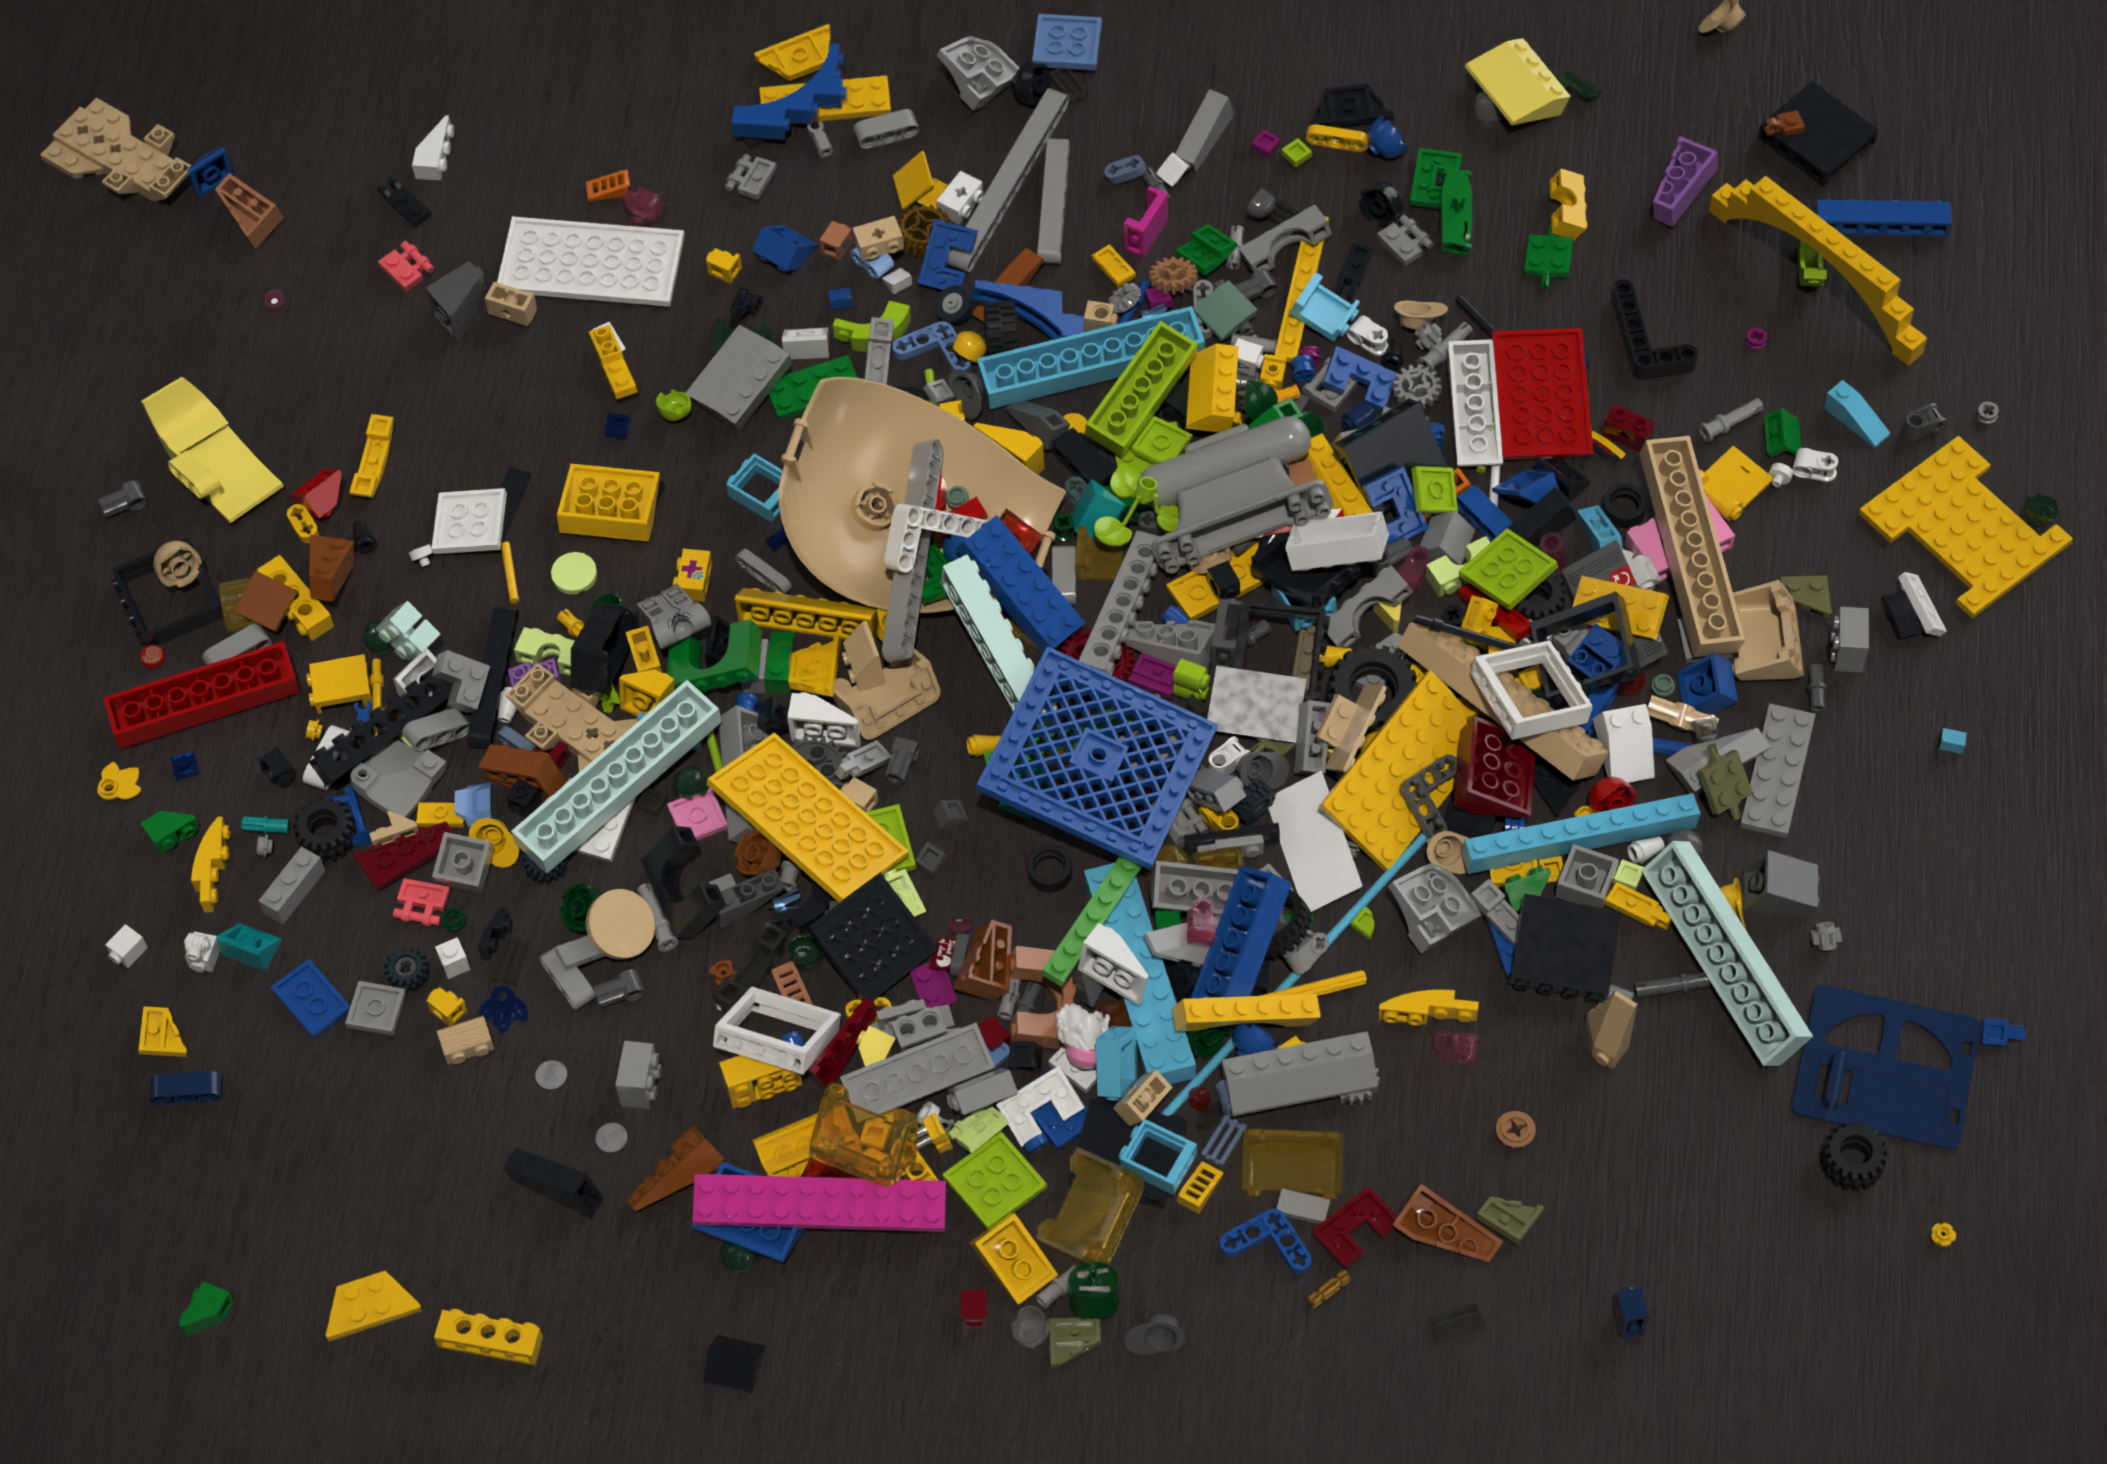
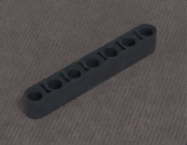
M493 608L482 663L489 665L490 668L478 709L473 711L467 736L469 747L489 748L490 744L494 745L499 722L497 718L500 693L506 687L508 669L519 622L518 608Z

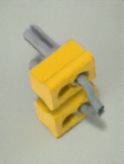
M932 1113L930 1116L922 1119L924 1125L907 1134L909 1141L926 1135L912 1142L914 1147L919 1149L929 1143H934L941 1154L953 1149V1145L946 1132L951 1129L955 1122L953 1119L939 1120L936 1113ZM942 1123L948 1124V1127L945 1129Z

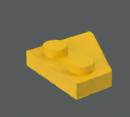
M143 1006L139 1042L140 1055L187 1057V1049L182 1043L176 1025H174L168 1008Z

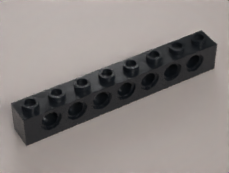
M434 667L429 669L422 675L424 679L419 683L415 680L404 688L406 692L401 696L397 693L386 700L388 705L383 709L380 706L368 713L369 719L364 722L359 720L350 726L351 732L346 735L341 733L331 740L333 745L327 749L323 746L313 753L315 758L309 761L310 765L324 785L332 783L401 733L406 724L420 719L449 698L453 684H448L441 679L432 677ZM426 685L432 689L431 697L425 693ZM408 698L414 702L413 710L407 707L406 701ZM389 712H393L395 714V723L389 720ZM371 725H374V726L377 727V729H378V734H377V736H374V735L371 734V732H370V726H371ZM353 738L359 741V749H355L352 746L351 741ZM334 751H337V752L340 753V755H341V761H340V763H338V762H336V761L334 760V758H333V753H334Z

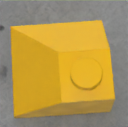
M655 669L622 675L619 678L620 709L637 717L640 712L647 715L674 691V678Z

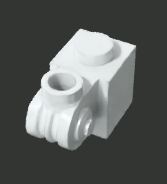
M199 932L187 935L184 941L185 959L192 970L197 972H213L220 952L216 941L217 936Z

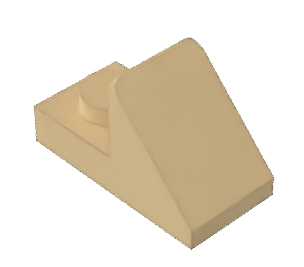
M387 811L392 826L379 828L369 834L374 846L380 843L384 845L396 841L395 838L401 836L408 837L414 835L419 829L415 821Z

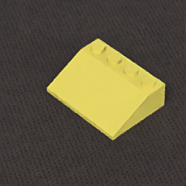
M1523 38L1506 41L1465 65L1468 72L1511 125L1560 116L1571 97Z

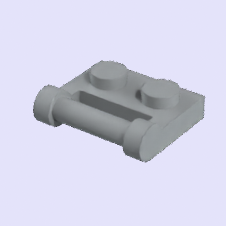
M1327 358L1323 363L1322 369L1309 384H1305L1302 392L1315 402L1336 412L1360 382L1349 378L1342 394L1326 387L1321 392L1317 391L1316 389L1322 383L1330 358Z

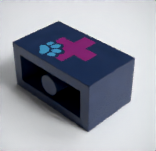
M1626 1287L1617 1292L1613 1315L1619 1339L1645 1336L1649 1313L1642 1288Z

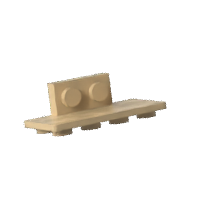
M1365 684L1356 703L1339 694H1335L1315 736L1334 747L1326 764L1327 770L1346 773L1355 762L1354 756L1365 741L1364 735L1368 727L1375 720V712L1385 699L1387 687L1377 684Z

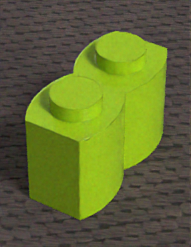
M1181 658L1173 674V695L1200 705L1202 700H1206L1210 693V687H1208L1210 681L1208 668Z

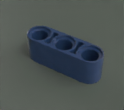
M215 1071L159 1074L151 1077L150 1103L153 1105L169 1106L212 1103L221 1099V1074Z

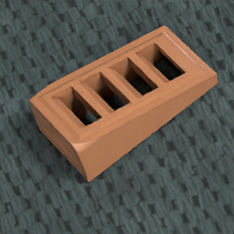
M793 961L771 970L772 979L781 996L788 997L789 994L800 990L799 993L788 998L797 1001L803 998L804 1003L813 1005ZM794 981L796 982L795 984L784 988L785 985L792 983Z

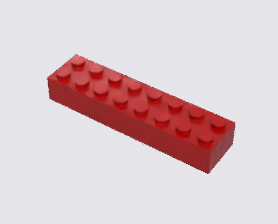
M284 641L115 693L103 697L114 737L119 748L122 749L301 692Z

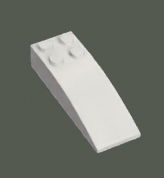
M1493 340L1448 341L1447 363L1457 467L1503 465Z

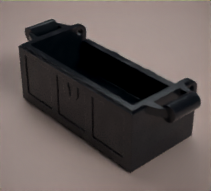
M603 602L596 603L571 647V688L606 693L630 651L626 632L637 629L638 614L632 612L631 607Z

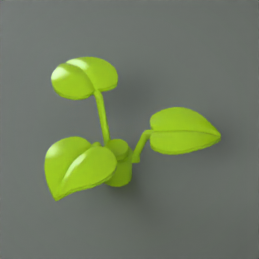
M1122 463L1112 475L1110 488L1118 497L1128 498L1131 496L1135 501L1122 523L1110 516L1099 518L1094 525L1095 537L1110 546H1122L1128 543L1132 537V531L1125 527V525L1128 523L1138 502L1148 504L1152 500L1155 513L1158 514L1156 519L1158 525L1165 531L1172 533L1178 524L1179 507L1176 505L1160 506L1159 509L1157 500L1159 495L1155 494L1157 488L1156 480L1151 477H1142L1137 487V480L1140 476Z

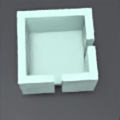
M408 601L393 609L375 628L379 632V637L386 643H390L395 648L396 654L407 661L423 653L440 635L426 619L416 629L412 627L422 615Z

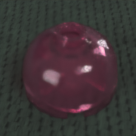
M632 186L626 188L623 197V207L626 214L632 217L631 221L633 223L644 225V222L652 223L662 217L668 203L667 199L661 201V195L638 187L637 191L631 190Z

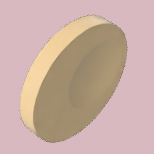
M615 889L600 895L593 901L586 916V930L590 941L599 952L607 957L623 960L642 953L649 946L654 936L655 920L651 908L641 896L629 890Z

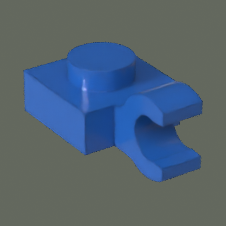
M1983 1018L1982 1044L2007 1046L2008 1039L2025 1040L2026 1030L2023 1025L2009 1026L2008 1019Z

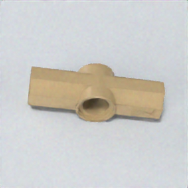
M1653 695L1647 707L1649 717L1667 722L1669 726L1686 732L1689 730L1709 738H1713L1719 718L1696 711L1690 705L1680 702L1673 703Z

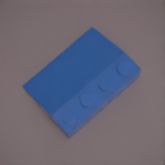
M725 1162L721 1163L716 1175L760 1176ZM693 1224L691 1226L694 1230L782 1263L806 1229Z

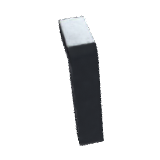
M1617 280L1613 287L1612 304L1633 376L1639 380H1649L1693 372L1697 364V348L1690 344L1651 349L1634 286L1629 280Z

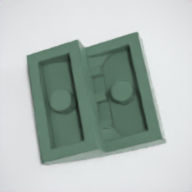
M1229 280L1215 289L1194 308L1195 314L1221 341L1239 331V326L1257 315L1258 310Z

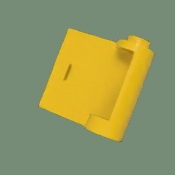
M1732 446L1706 472L1699 470L1706 496L1718 513L1727 521L1738 519L1743 509L1774 479L1735 446Z

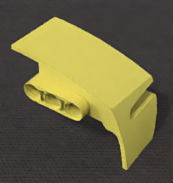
M180 377L141 401L159 439L171 458L167 463L173 475L199 499L205 497L230 523L284 487L283 483L259 461L231 430L220 411L201 391L185 378Z

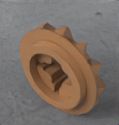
M1520 1111L1507 1112L1497 1121V1138L1502 1141L1503 1145L1511 1146L1513 1149L1516 1147L1524 1148L1530 1142L1532 1143L1536 1133L1535 1123L1526 1113ZM1512 1124L1516 1129L1521 1128L1520 1137L1516 1136L1515 1133H1510Z

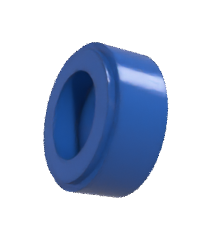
M1042 1133L1028 1140L1023 1147L1028 1154H1033L1044 1148L1049 1140Z

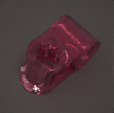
M1423 546L1412 548L1405 562L1398 570V573L1415 593L1423 582L1426 574V564L1429 563L1430 558L1428 549Z
M1199 897L1194 901L1192 908L1187 913V943L1213 946L1216 938L1214 905L1208 898Z
M1448 1031L1438 1032L1434 1037L1432 1055L1439 1061L1469 1066L1478 1063L1476 1052L1477 1046L1480 1044V1038L1473 1034ZM1439 1044H1446L1449 1048H1441Z

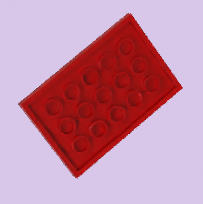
M1582 328L1492 331L1491 338L1493 340L1503 460L1537 459L1541 456H1555L1559 458L1592 457L1593 443Z

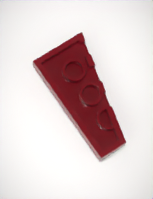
M445 821L421 829L414 835L408 837L401 836L395 838L396 841L384 845L382 843L374 845L370 850L353 852V856L376 890L379 891L438 856L444 832L455 833Z
M866 997L808 1069L821 1089L830 1092L858 1047L856 1042L861 1031L866 1032L877 1016L876 1011H880L874 1001Z

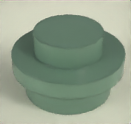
M954 486L947 492L946 500L952 508H957L969 501V494L964 487Z
M1661 674L1653 679L1651 688L1657 696L1667 697L1674 692L1675 682L1669 675Z

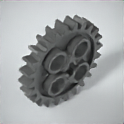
M813 735L812 740L808 741V738L804 736L803 742L800 743L798 739H794V746L788 744L823 776L831 773V776L824 777L839 790H841L845 783H849V777L840 780L834 774L838 770L841 760L847 755V752H842L841 745L835 746L833 739L826 743L825 736L818 741L816 735ZM817 755H821V756H822V757H820V758H814V757L817 756Z

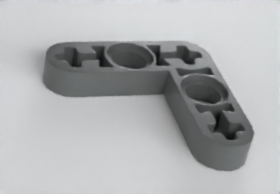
M1453 755L1439 757L1405 779L1400 785L1401 796L1427 839H1431L1435 835L1432 831L1435 826L1439 829L1436 833L1448 831L1444 819L1428 792L1457 773L1458 760ZM1448 762L1450 764L1448 769L1440 772L1439 768H1442ZM1427 771H1430L1434 776L1432 784L1428 783L1425 779ZM1411 785H1414L1415 789L1410 793L1409 788ZM1421 796L1422 799L1414 801V799ZM1421 803L1426 804L1428 807V814L1426 816L1422 815L1419 811ZM1433 817V820H1430L1428 823L1426 822L1427 819Z

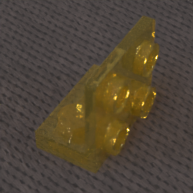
M1078 526L1075 560L1076 579L1114 581L1123 563L1124 545L1110 546L1104 544L1098 539H1092V535H1087V526Z

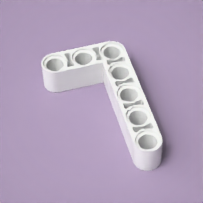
M898 504L894 508L884 564L890 570L904 573L911 571L915 563L921 528L968 538L985 525L988 520L909 504Z

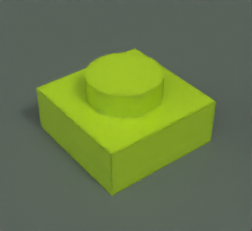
M1297 138L1281 149V155L1296 168L1312 157V151Z

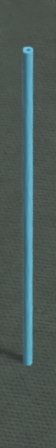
M1423 832L1326 935L1329 940L1328 947L1427 841ZM1292 971L1275 991L1291 988L1303 974L1296 975ZM1232 1037L1161 1114L1173 1115L1220 1065L1222 1060L1233 1051L1236 1046L1233 1043Z

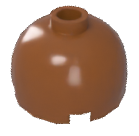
M753 829L754 832L744 834L738 842L735 858L738 859L739 864L736 867L742 874L756 877L773 869L776 870L781 862L782 851L757 829Z

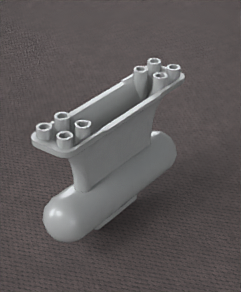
M1293 416L1281 417L1251 429L1246 424L1238 425L1186 445L1184 454L1149 466L1141 473L1137 480V487L1142 477H1151L1156 480L1157 488L1155 494L1159 495L1157 499L1159 509L1160 506L1179 505V520L1176 529L1172 533L1156 538L1151 545L1161 568L1165 569L1167 573H1175L1178 571L1179 566L1185 564L1196 565L1201 561V558L1222 549L1295 523L1297 525H1305L1309 522L1310 518L1315 516L1327 517L1330 515L1333 500L1326 484L1321 480H1313L1298 485L1288 476L1283 468V465L1297 461L1306 455L1311 446L1310 431L1301 419ZM1153 500L1146 504L1150 508L1154 509Z

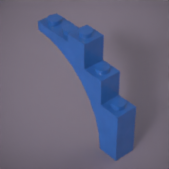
M831 43L827 58L820 70L797 91L769 103L752 106H734L732 117L733 136L785 140L786 131H790L791 123L813 124L814 116H818L819 107L842 109V102L847 99V87L843 86V78H841V70H839V67L844 64V53L840 52V44Z

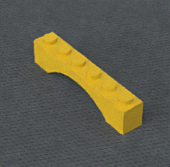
M1317 994L1183 999L1172 1007L1175 1031H1199L1207 1028L1243 1023H1271L1285 1027L1310 1026L1321 1018Z

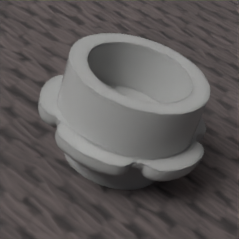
M265 834V837L258 836L256 855L266 858V854H271L272 840H269L268 835Z

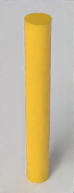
M509 542L501 543L509 599L510 603L515 604L519 602L511 548Z

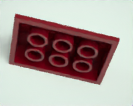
M1473 716L1460 730L1454 806L1474 814L1529 818L1532 807L1535 751L1519 739L1512 740L1504 727Z

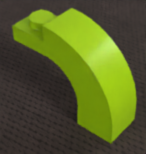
M1798 239L1797 261L1800 285L1823 286V280L1827 277V270L1823 267L1822 256Z
M893 301L888 302L883 315L880 317L894 320L891 345L905 333L911 320L910 306ZM835 318L833 323L834 338L842 342H851L852 350L867 352L871 323L857 324Z

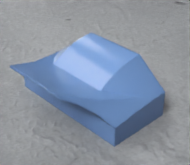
M492 783L469 785L465 789L455 791V813L466 821L469 829L478 819H493Z

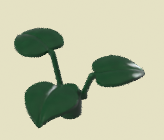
M1247 380V389L1243 402V409L1248 417L1247 426L1278 402L1275 390L1264 382ZM1302 411L1303 417L1301 420L1308 427L1311 438L1322 434L1324 424L1318 415L1311 411Z

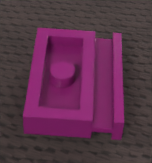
M1141 653L1131 676L1128 678V683L1153 694L1158 693L1161 697L1171 700L1174 686L1173 674L1177 666Z
M930 963L917 966L909 972L918 999H924L926 1008L945 1004H958L946 969H930Z

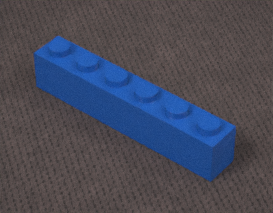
M1824 199L1817 200L1814 212L1842 235L1949 237L1952 225L1950 202Z

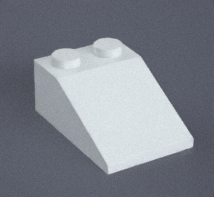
M805 692L799 694L792 693L788 712L791 741L798 739L800 742H803L804 736L809 741L812 740L813 735H816L818 741L825 736L826 743L833 739L835 745L861 747L859 722L856 718L816 695Z
M1646 704L1604 711L1595 716L1593 722L1597 738L1603 744V747L1609 751L1604 760L1607 777H1619L1627 783L1655 778L1652 725Z
M1098 923L1083 942L1078 970L1140 1006L1143 1003L1149 975L1122 937L1112 928Z

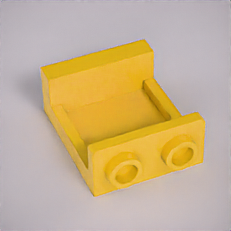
M365 654L309 664L310 673L306 674L308 686L312 687L313 693H309L311 707L315 706L318 714L323 713L322 707L357 700H362L364 707L367 706V701L370 700L372 703L370 674Z

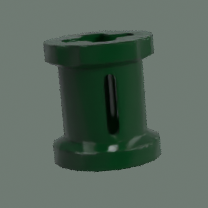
M1067 513L1055 516L1053 520L1055 525L1053 533L1056 534L1055 539L1059 542L1070 541L1074 536L1072 516Z

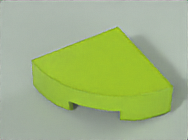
M1365 906L1351 921L1350 927L1370 940L1374 933L1375 924L1372 912Z

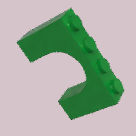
M751 619L731 623L728 648L724 657L716 665L707 669H700L702 644L692 635L670 645L667 674L674 678V691L686 680L700 692H706L710 689L727 687L731 684L744 683L758 678L762 630Z

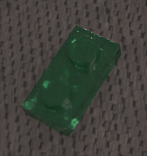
M1559 70L1556 76L1557 79L1562 81L1561 85L1569 89L1575 88L1579 90V95L1586 99L1599 98L1602 89L1569 70Z

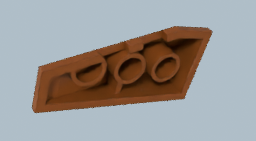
M692 1125L670 1147L673 1151L666 1160L660 1159L656 1164V1173L653 1176L646 1177L628 1198L627 1202L635 1211H638L694 1183L695 1174L715 1172L725 1158Z
M1416 1183L1392 1223L1394 1227L1413 1240L1490 1262L1503 1243L1501 1239L1421 1183Z

